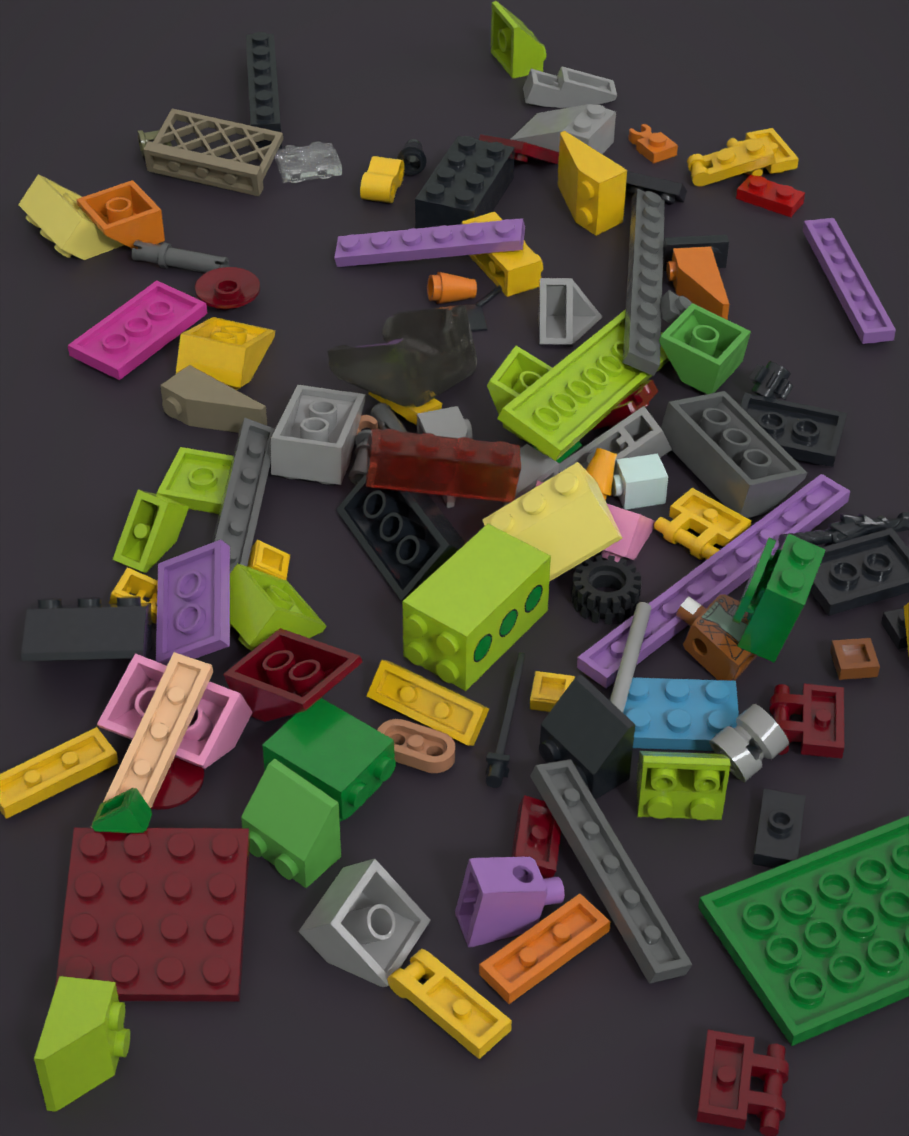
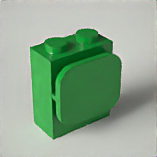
M791 534L787 535L781 549L776 550L774 555H771L776 540L770 537L767 539L732 618L733 622L740 624L745 612H748V622L737 647L773 663L806 603L825 553V549Z
M322 698L317 700L306 711L296 713L262 745L265 770L268 764L276 759L339 803V821L349 818L362 806L382 783L389 779L396 766L394 740Z

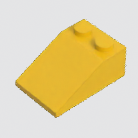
M560 132L557 185L575 222L595 236L623 223L627 170L568 132Z
M212 317L181 333L176 374L191 365L229 387L238 390L253 378L275 337L276 330Z

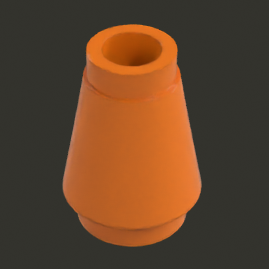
M437 272L436 275H430L428 278V298L430 301H436L437 304L476 297L477 284L475 279Z

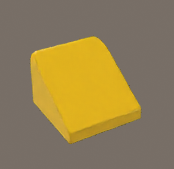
M257 540L251 547L247 567L286 580L290 554Z

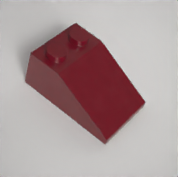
M280 628L223 675L229 689L241 693L253 712L251 717L266 722L306 711L363 662L360 655Z

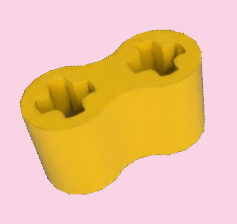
M373 156L369 168L363 174L361 180V199L393 203L397 188L401 186L403 181L404 161Z

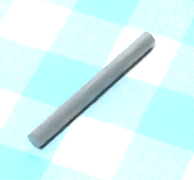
M640 602L636 605L610 701L621 712H624L652 609L645 602Z

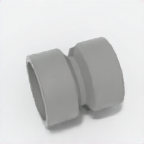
M752 704L736 718L737 726L735 728L726 726L709 740L715 754H724L730 759V772L742 782H746L762 768L763 758L772 760L789 745V741L780 726L757 704Z

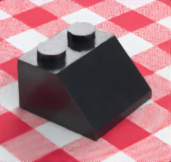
M579 675L574 678L541 723L539 751L546 763L571 759L593 798L596 800L630 779L635 724L585 677Z

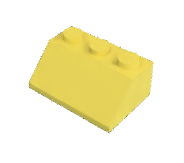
M39 174L18 204L27 213L25 218L31 224L41 228L40 234L49 241L56 243L54 248L68 258L74 255L86 260L124 246V244L104 235L77 205L76 199L82 196Z
M579 462L482 519L485 526L490 524L550 555L549 582L623 539L598 483Z

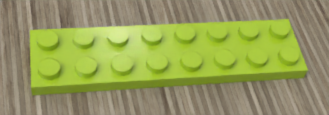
M626 309L503 407L497 419L507 425L513 433L522 436L537 447L542 454L549 456L554 461L558 460L610 414L611 410L617 407L622 400L653 376L623 363ZM660 346V366L658 370L670 361L662 346Z

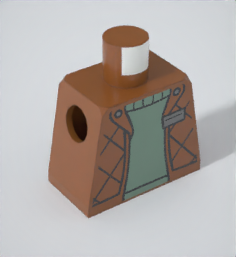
M721 594L705 608L691 597H688L676 613L677 617L691 626L683 643L685 650L717 680L735 681L757 657V655L737 647L748 622V612H745L740 624L733 622L732 618L739 601L726 594Z

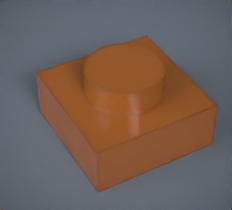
M871 638L832 640L830 653L839 680L878 677L880 665Z

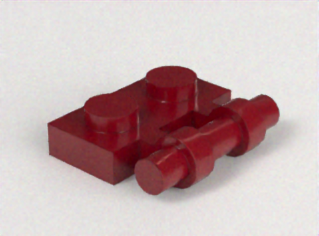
M804 683L802 695L790 694V688L785 684L776 685L774 695L770 698L769 710L773 715V719L785 733L789 743L792 741L801 742V754L842 759L844 752V687ZM792 714L801 715V722L789 721ZM789 745L784 750H782L778 755H784L788 753Z
M708 1030L696 1121L744 1130L747 1113L756 1114L760 1118L759 1130L761 1134L765 1136L778 1135L780 1121L785 1118L786 1101L782 1098L783 1084L788 1081L789 1064L785 1061L786 1048L780 1044H770L767 1047L766 1055L754 1054L755 1037ZM751 1076L760 1077L764 1081L763 1092L749 1090Z

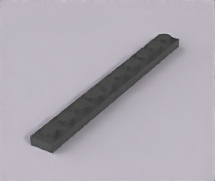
M637 188L632 197L623 363L654 376L660 366V298L662 297L665 200H662L654 192H644Z

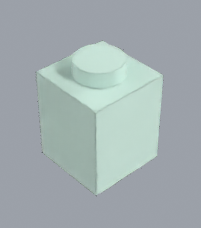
M658 453L616 459L612 494L619 497L623 509L627 510L666 503L668 475Z

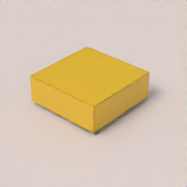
M535 671L530 709L550 712L575 676Z

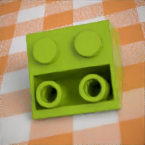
M639 751L637 769L638 817L722 820L730 771V759L724 754Z

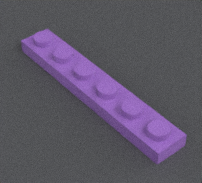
M523 218L338 236L334 259L337 267L523 250L525 225Z
M826 218L804 221L803 233L861 343L893 341L896 329L835 219Z

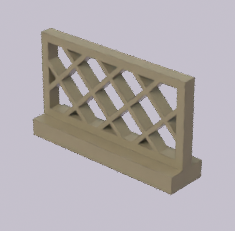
M172 108L154 141H148L143 149L147 171L260 196L264 188L263 179L283 141V133ZM176 120L189 124L177 130L173 127ZM208 127L217 130L205 136L200 132V130ZM191 133H195L197 139L183 143L180 138ZM236 133L244 135V138L233 142L228 138V136ZM220 139L224 141L225 145L211 149L208 145ZM172 140H175L178 144L175 147L163 145ZM262 140L272 141L270 145L258 148L256 142ZM250 145L253 151L240 156L236 151ZM203 146L206 152L199 153L190 150ZM231 152L234 158L225 159L218 156ZM255 159H259L261 162L260 166L247 163Z

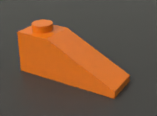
M673 248L672 261L667 262L668 281H673L676 294L684 296L693 304L728 320L729 301L712 248Z

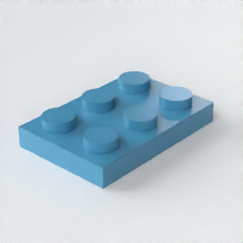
M633 677L623 712L635 724L633 748L713 751L709 740L726 726L733 728L737 726L736 718L739 716L736 681Z

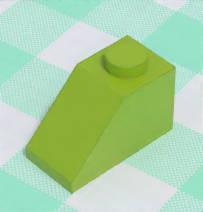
M137 490L112 560L147 573L177 542L189 506L159 494Z

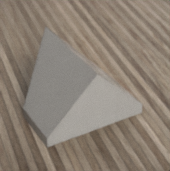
M540 278L538 307L539 345H573L603 317L574 282L573 278Z

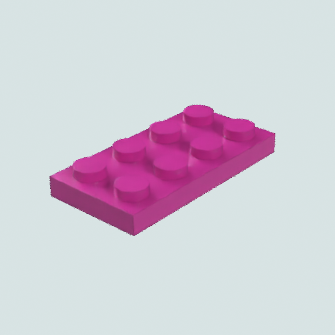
M155 281L68 344L69 356L120 380L207 314V305L199 299L162 282Z

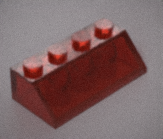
M372 429L368 436L366 487L512 502L515 499L521 471L520 445L503 441H479L467 437H443L431 433L399 432L394 429Z

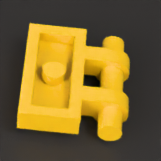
M773 128L748 132L743 141H737L735 138L727 141L726 145L730 148L749 142L752 139L768 136L776 163L762 168H766L772 174L783 173L798 167L799 158ZM759 168L745 174L762 176L763 171Z
M691 488L670 506L669 517L673 518L671 522L663 517H659L654 524V529L662 533L666 541L672 544L679 543L690 549L692 556L702 560L704 558L709 559L719 551L718 548L714 547L715 544L725 547L750 528L751 520ZM690 528L700 535L697 537L687 530Z

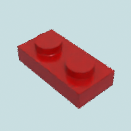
M750 175L737 188L736 195L738 200L788 217H792L802 206L805 198V192L796 190L789 185H781L769 181L762 176Z

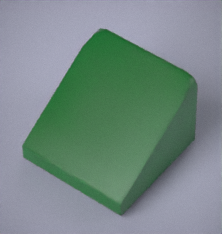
M131 788L101 803L91 827L97 832L143 833L148 828L152 817V810L138 789Z

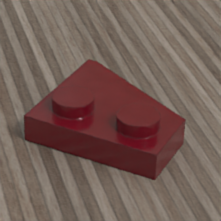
M480 134L479 140L500 142L503 145L515 147L514 160L527 162L528 158L558 164L559 152L523 141Z
M653 380L643 382L639 388L630 393L617 407L613 408L611 413L599 422L593 430L605 426L611 429L643 406L646 408L649 405V401L659 392Z

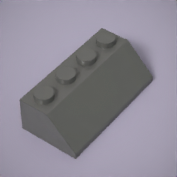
M725 391L668 402L661 429L672 451L726 507L742 516L749 518L767 514L806 478L807 472Z

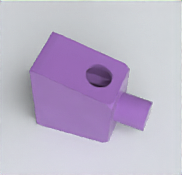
M531 857L469 859L455 910V915L467 946L475 947L523 934L539 923L545 905L559 904L564 901V886L559 877L543 879L536 861Z

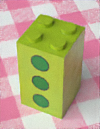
M487 524L403 600V656L413 664L422 666L438 675L443 681L452 683L464 691L469 689L548 611L551 556Z

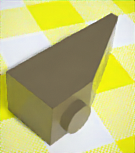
M191 365L161 384L164 412L188 426L239 433L244 418L267 426L265 405Z

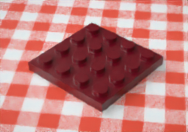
M74 827L55 989L59 976L116 982L119 1001L240 1002L250 849L249 828H147L143 833L97 832L93 828Z

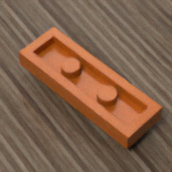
M578 894L479 964V975L510 1004L607 934L610 929V920L584 896Z

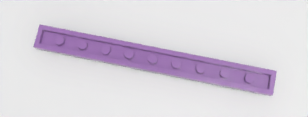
M820 474L651 601L649 605L652 609L637 664L689 625L676 616L679 607L688 597H691L707 608L719 595H728L750 578L769 537L776 540L771 555H774L776 550L781 549L778 541L781 534L811 531L848 502L850 490ZM633 616L577 657V668L604 688L609 687L616 680Z

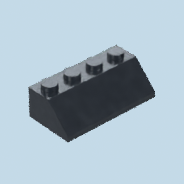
M383 456L378 458L336 509L401 601L406 599L466 544L408 468Z

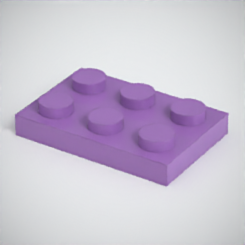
M220 539L158 563L156 662L168 665L173 652L196 659L229 647L230 546Z

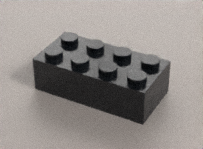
M458 136L415 198V229L443 225H460L462 221L493 212L514 179L515 147L506 146L500 142L477 140L471 136Z

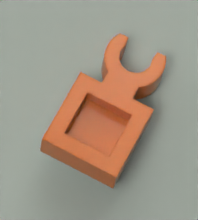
M646 124L641 125V132H637L633 128L629 129V141L635 144L636 150L653 164L677 156L678 145L662 132L652 133L651 127Z

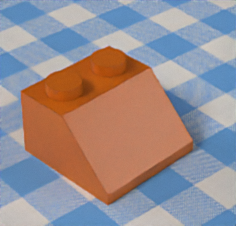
M133 180L76 199L77 205L104 235L130 248L138 249V247L133 245L136 240L152 244L165 241L161 209Z

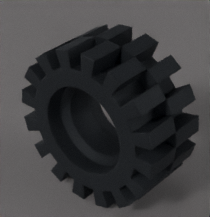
M602 555L595 556V562H592L589 558L584 561V565L579 564L576 567V572L573 574L572 603H574L576 612L581 611L583 618L587 619L591 615L592 622L598 624L599 619H605V625H612V619L614 618L618 623L624 622L625 616L630 618L634 615L636 605L640 602L642 581L641 574L636 572L635 565L630 564L626 567V559L621 558L619 562L614 561L615 556L608 555V560H603ZM610 587L618 591L603 592L597 590L596 588Z

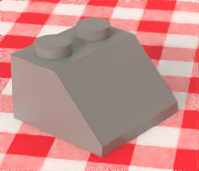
M371 859L343 867L298 932L327 963L378 986L387 987L389 986L388 976L402 966L431 920L376 859Z

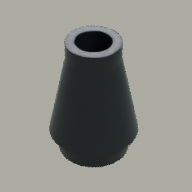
M416 139L408 140L397 156V159L404 161V173L408 175L418 174L426 167L427 159L422 149V144Z

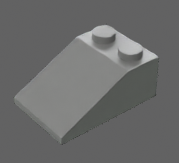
M585 104L537 113L511 140L523 141L559 152L560 132L566 131L603 154L614 143L616 112L606 109L601 105Z
M297 385L271 437V475L283 476L287 479L318 481L326 485H341L349 467L365 403V394Z

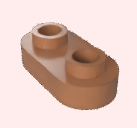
M402 719L386 721L378 728V731L394 740L395 760L398 763L428 773H441L451 768L455 762V742L446 733Z

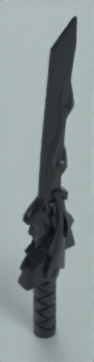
M902 512L897 518L888 520L882 515L877 518H870L864 514H859L858 516L840 514L841 521L828 524L830 528L823 531L815 530L814 532L806 531L805 533L788 534L814 545L825 544V546H829L889 528H893L895 532L909 530V512ZM781 534L779 536L780 548L788 534Z

